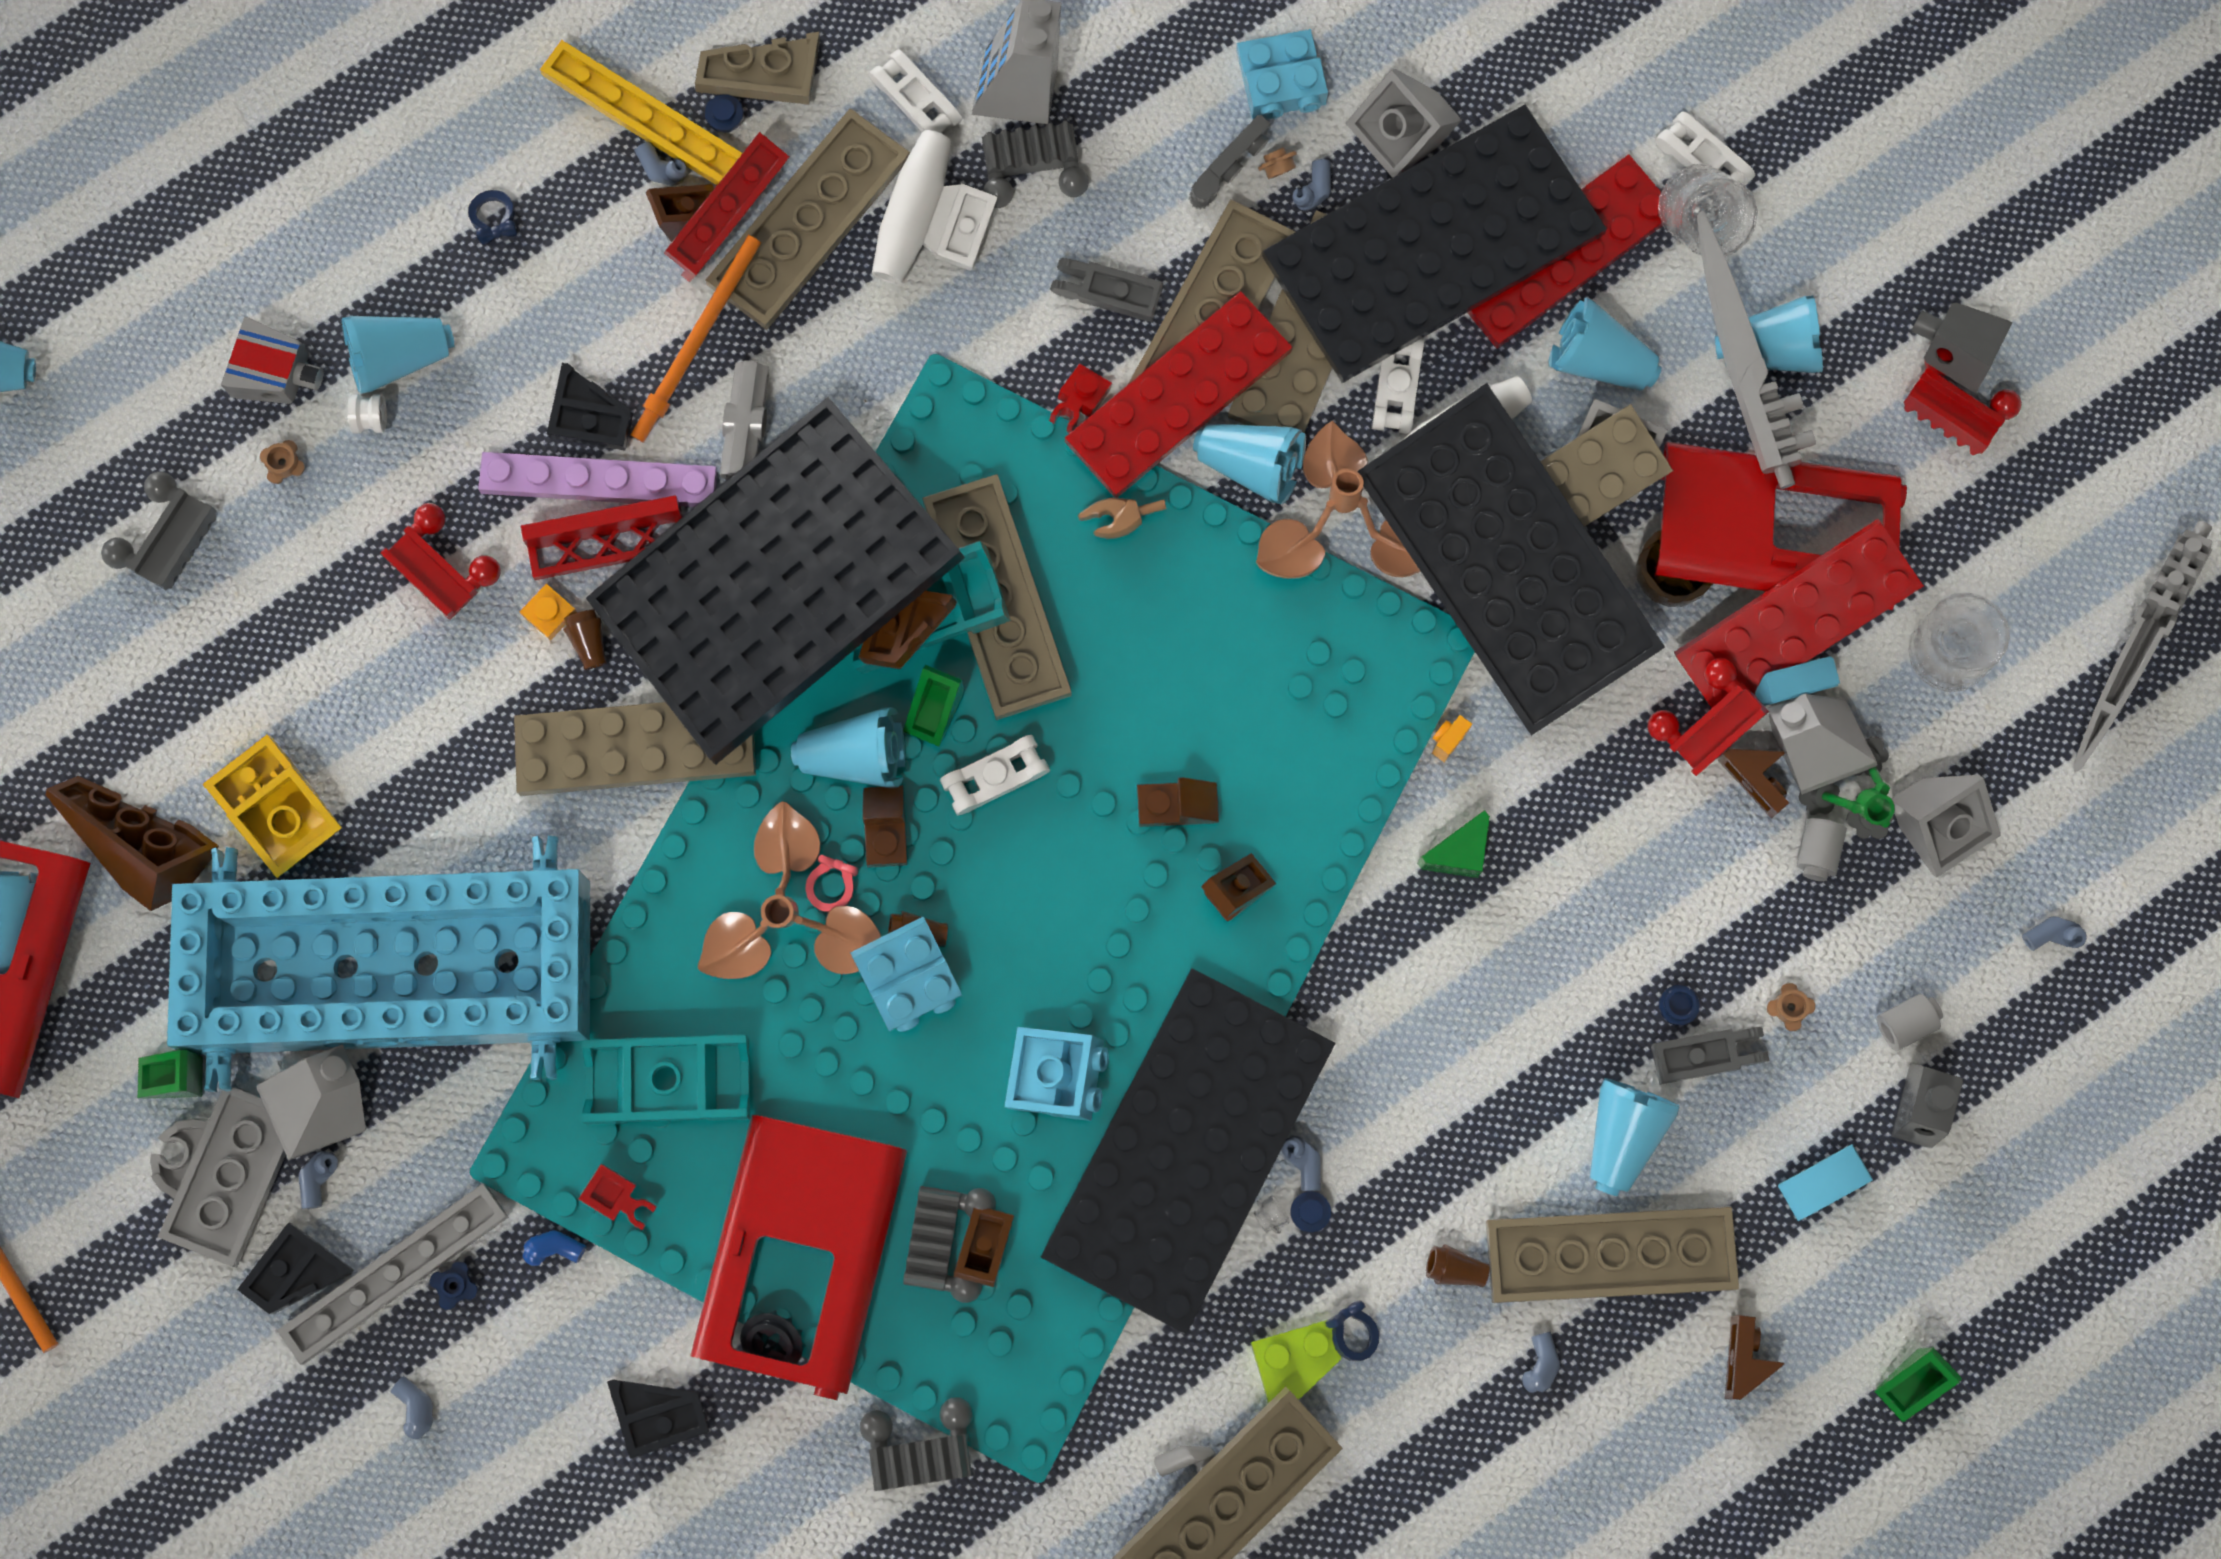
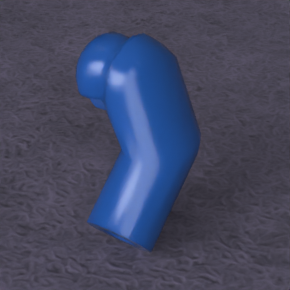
M552 1230L530 1237L524 1244L523 1259L531 1266H539L546 1257L557 1253L577 1264L581 1260L587 1246L557 1230Z

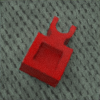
M1079 363L1060 389L1057 399L1063 403L1055 407L1049 421L1054 424L1059 416H1068L1071 420L1066 431L1071 433L1077 426L1080 412L1090 417L1110 392L1112 382Z
M602 1163L579 1197L580 1201L613 1221L620 1211L627 1214L630 1223L641 1230L644 1228L645 1223L635 1218V1210L640 1206H645L654 1212L657 1207L646 1199H635L630 1196L636 1184Z

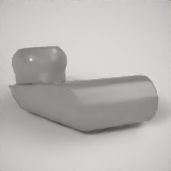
M1180 1446L1156 1456L1154 1462L1161 1476H1166L1192 1464H1195L1198 1473L1214 1458L1216 1453L1206 1446Z

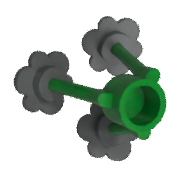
M1871 736L1866 741L1877 761V766L1857 773L1855 776L1862 775L1863 773L1871 776L1875 788L1862 791L1856 801H1850L1839 797V787L1831 783L1805 794L1800 792L1799 801L1806 806V811L1810 815L1818 813L1829 814L1835 805L1850 810L1846 818L1847 823L1850 827L1856 828V834L1859 838L1866 839L1871 836L1875 839H1882L1887 835L1888 826L1893 820L1895 805L1892 799L1887 796L1890 787L1884 783L1880 775L1882 770L1881 763L1888 760L1889 754L1883 749L1884 743L1882 739L1877 736Z

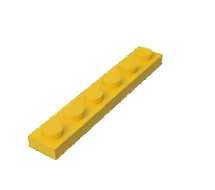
M563 40L559 42L540 68L543 77L640 138L651 142L653 146L675 160L683 161L688 168L715 185H718L742 154V152Z

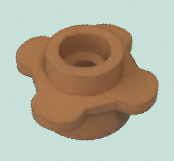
M1285 148L1263 156L1266 163L1258 167V170H1265L1268 180L1297 168L1293 160L1297 153L1293 151L1287 154Z
M291 440L273 444L263 449L260 453V461L268 469L267 479L273 484H280L284 478L292 475L300 476L305 470L304 463L298 459L296 454L298 447ZM281 459L286 460L284 465H279Z
M1793 983L1784 984L1781 987V994L1776 1000H1771L1767 1004L1768 1014L1772 1017L1777 1016L1783 1021L1788 1031L1799 1030L1801 1028V1021L1808 1014L1815 1011L1814 1000L1799 991ZM1791 1003L1794 1005L1795 1008L1793 1011H1790L1788 1009V1004Z

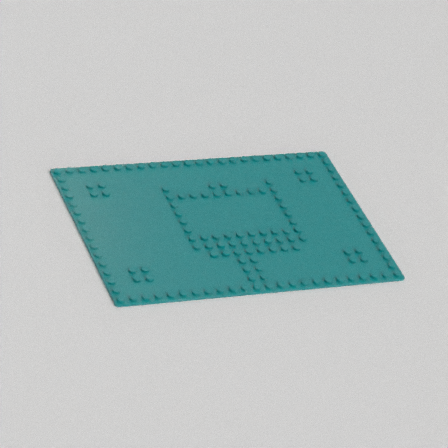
M932 354L927 359L875 452L924 509L923 497L998 474L1072 696L996 720L967 633L916 651L901 669L882 667L862 674L855 669L853 663L854 651L851 652L754 733L756 775L688 782L590 956V1040L747 1035L749 1038L750 1120L752 1115H759L907 1150L851 1383L951 1436L950 1430L940 1420L941 1406L946 1400L953 1397L966 1400L973 1412L972 1420L966 1427L970 1442H967L968 1446L1036 1483H1041L1046 1479L1134 1310V1307L1040 1258L1191 968L1286 1017L1475 651L1449 614L1325 552L1324 560L1319 568L1305 577L1293 579L1280 578L1263 571L1256 564L1259 542L1263 532L1271 524L1157 465L1118 498L1136 500L1138 506L1164 500L1166 509L1142 515V524L1136 530L1123 537L1106 539L1095 536L1093 532L1098 528L1112 524L1114 521L1113 517L1104 515L1100 518L1080 521L1078 514L1100 500L1115 497L1065 443V437L1069 434L1066 430L1070 421L1059 416L1053 424L1049 421L1051 411L939 354ZM926 664L961 679L964 694L939 747L903 732L905 767L897 768L896 778L903 777L900 786L903 785L908 865L868 868L866 863L865 825L863 822V788L882 786L802 773L799 766H794L792 762L791 745L793 742H797L800 733L886 707L896 709L898 714L891 715L893 722H901L904 729L922 669ZM1033 735L1038 745L1035 750L1040 759H1045L1050 771L1044 776L968 813L957 816L952 806V803L955 801L950 791L944 790L940 778L1013 744L1022 737ZM1022 757L1011 761L1016 773L1026 768ZM1178 777L1217 783L1219 823L1139 827L1137 785L1177 783ZM974 779L964 784L968 794L979 791ZM787 802L812 823L820 838L819 856L822 854L858 868V874L852 876L854 892L847 906L857 908L867 914L878 928L881 937L888 934L891 914H901V911L948 924L946 946L939 947L962 994L955 998L956 1004L951 1009L943 1013H934L931 1010L919 1016V1023L907 1031L900 1032L897 1028L889 1031L860 972L837 974L824 968L817 959L814 950L815 940L822 932L797 923L787 928H773L769 926L766 932L761 935L771 946V957L765 967L752 976L738 979H723L707 975L698 970L705 935L715 919L725 913L740 912L750 916L754 920L756 928H759L763 920L761 916L762 904L767 898L776 895L775 890L779 887L783 871L769 874L760 869L754 856V841L762 821L777 804ZM1252 853L1276 882V885L1234 919L1227 921L1207 898L1201 886L1210 877ZM817 858L815 863L805 871L791 870V877L785 890V896L792 898L796 902L799 909L798 915L826 925L829 912H823L815 908L808 900L805 890L807 878L820 865ZM830 869L816 880L814 892L818 900L831 904L842 898L845 892V884L841 871ZM1018 1027L1093 1035L1104 1040L1103 1047L1108 1049L1109 1061L1104 1072L1099 1071L1097 1088L1102 1090V1104L1098 1112H1093L1091 1121L1054 1117L1049 1114L1005 1108ZM582 1041L556 1043L557 1079L550 1080L547 1078L545 1065H543L541 1080H531L530 1062L471 1166V1177L704 1303L750 1120L709 1121L705 1119L586 1125L582 1122V1111L585 1102V1063ZM662 1068L654 1076V1084L659 1090H669L676 1083V1073L671 1068ZM601 1163L636 1184L630 1196L635 1199H646L657 1206L654 1212L645 1206H640L635 1210V1218L645 1223L642 1230L630 1223L627 1214L622 1211L618 1213L613 1221L579 1200L581 1193ZM920 1186L968 1194L976 1188L987 1189L995 1197L996 1211L1014 1215L998 1279L994 1287L982 1284L980 1296L970 1303L957 1301L951 1292L903 1284ZM958 1210L947 1275H954L970 1221V1217L967 1216L964 1210ZM744 1232V1236H743L741 1248H742V1245H743V1241H744V1237H745V1233H746V1232ZM760 1238L754 1254L738 1322L744 1325L748 1318L753 1317L760 1310L764 1313H771L777 1310L778 1315L785 1319L792 1317V1325L796 1329L802 1330L801 1340L806 1345L802 1357L809 1360L834 1263V1255L830 1251L775 1238ZM774 1333L769 1339L778 1343L780 1335Z

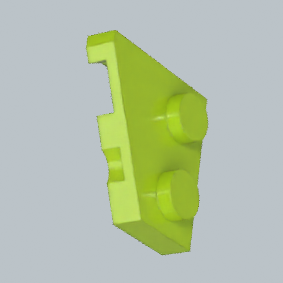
M1327 1320L1250 1343L1268 1403L1284 1387L1290 1390L1299 1400L1341 1360V1356L1335 1350L1332 1341V1328L1329 1329L1325 1325Z

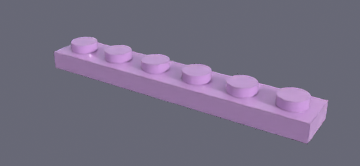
M482 452L478 490L481 494L620 503H638L676 495L680 506L696 507L716 490L718 471L716 466Z

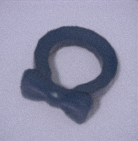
M488 190L476 195L471 200L468 207V217L473 227L477 229L476 237L481 244L485 245L494 238L517 235V226L513 222L515 208L508 195L502 191ZM489 201H498L505 205L506 212L500 225L488 227L487 224L477 218L478 210L483 204Z
M1362 1301L1353 1302L1325 1322L1327 1328H1332V1341L1335 1350L1341 1357L1349 1361H1363L1370 1358L1375 1353L1379 1344L1377 1325L1369 1315L1361 1311L1366 1307ZM1349 1317L1362 1322L1368 1329L1369 1342L1367 1347L1361 1352H1353L1345 1344L1344 1321Z

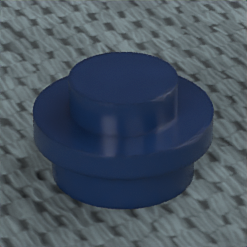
M725 94L718 95L712 98L706 105V121L715 131L722 133L732 132L742 123L744 116L743 108L735 97Z
M1674 985L1662 993L1658 1007L1665 1021L1672 1025L1682 1026L1696 1018L1700 1004L1697 995L1692 989L1683 985Z
M1308 1191L1301 1193L1294 1199L1290 1208V1216L1298 1229L1313 1233L1320 1231L1328 1224L1331 1217V1207L1328 1200L1322 1194Z

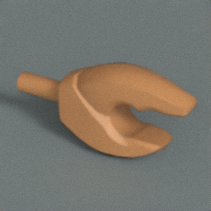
M1108 498L1090 505L1078 514V518L1080 521L1100 518L1104 515L1112 516L1114 519L1112 524L1096 529L1093 534L1100 538L1114 539L1128 535L1142 524V515L1166 509V504L1164 500L1138 506L1136 500Z

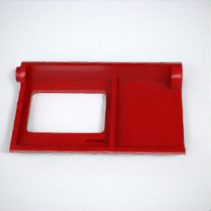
M1666 442L1663 456L1673 471L1660 479L1664 480V494L1656 575L1768 591L1821 556L1819 554L1779 549L1773 544L1775 492L1780 487L1775 472L1764 474L1761 471L1756 455ZM1800 462L1799 465L1790 468L1795 485L1780 490L1881 504L1883 507V526L1900 550L1901 508L1904 507L1907 496V485L1901 484L1900 476Z
M0 841V858L34 865L38 868V876L10 968L5 974H0V1094L20 1099L91 863L58 853Z
M752 1115L690 1357L814 1386V1395L838 1401L839 1393L848 1394L907 1150L875 1141L764 1116ZM744 1232H746V1233H745V1237H744V1241H743V1245H742V1248H741V1244H742ZM762 1237H770L830 1251L834 1255V1263L810 1359L803 1366L736 1350L732 1344L757 1243Z

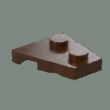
M925 591L863 642L859 658L865 664L901 669L955 608L957 601L949 594Z

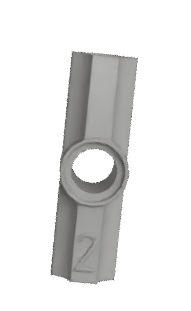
M744 360L743 362H735L730 403H726L723 415L722 430L725 441L720 467V476L723 479H730L758 455L760 441L763 442L767 423L765 400L769 380V367L755 361Z

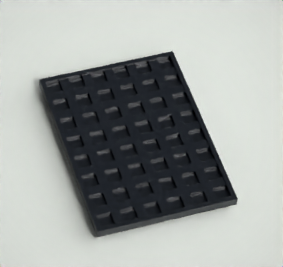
M827 397L588 595L586 599L708 758L717 765L965 559V557L830 398Z

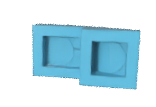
M1851 1144L1779 1183L1778 1187L1795 1217L1800 1221L1873 1181V1178L1854 1145Z

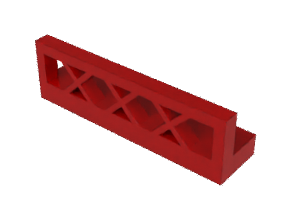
M761 132L756 135L664 251L665 255L684 269L681 276L689 282L700 272L790 157Z
M674 495L521 525L520 527L523 542L528 548L533 579L540 580L627 563L645 549L644 546L647 542L651 544L655 541L651 537L659 525L677 523L683 518L678 498ZM643 528H649V529L646 531V533H644V532H642L641 530H639V529H643ZM631 531L641 537L639 543L631 551L623 552L613 546V543L623 532ZM610 535L607 541L601 538L603 536ZM593 539L603 545L595 558L585 560L574 553L582 540ZM571 543V545L568 548L562 545ZM554 546L564 553L555 566L540 568L537 549ZM608 550H610V551H612L613 553H615V554H611V555H606V553L608 552ZM570 557L576 560L575 562L567 563Z

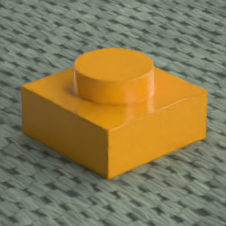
M547 583L520 611V614L550 641L566 625L564 618L577 613L576 609Z
M1461 715L1458 716L1453 724L1446 720L1432 738L1437 742L1432 754L1445 763L1466 736L1472 723Z

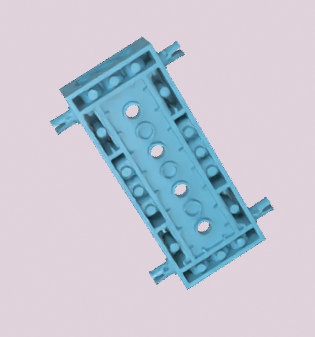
M549 835L545 852L542 839L539 836L532 837L533 871L236 882L238 849L226 847L224 858V853L221 850L213 848L211 849V883L172 884L167 1046L175 1050H188L198 1055H206L204 1091L209 1092L217 1091L218 1082L219 1089L224 1091L232 1090L231 1055L236 1053L329 1050L343 1045L345 1049L530 1043L532 1046L530 1079L541 1080L543 1065H545L546 1077L550 1080L557 1079L556 1043L590 1040V881L579 869L557 870V844L559 838ZM506 952H515L519 958L517 967L509 973L501 972L498 968V960L501 955ZM425 955H435L438 960L436 971L428 976L421 975L418 971L420 959ZM345 958H355L358 965L356 973L350 978H341L338 974L340 962ZM273 960L277 965L275 977L269 981H261L258 977L259 966L265 961Z

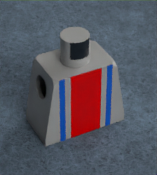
M244 317L221 386L232 398L290 404L295 400L299 386L318 390L322 384L324 370L321 367L307 364L309 352L300 341L251 318Z

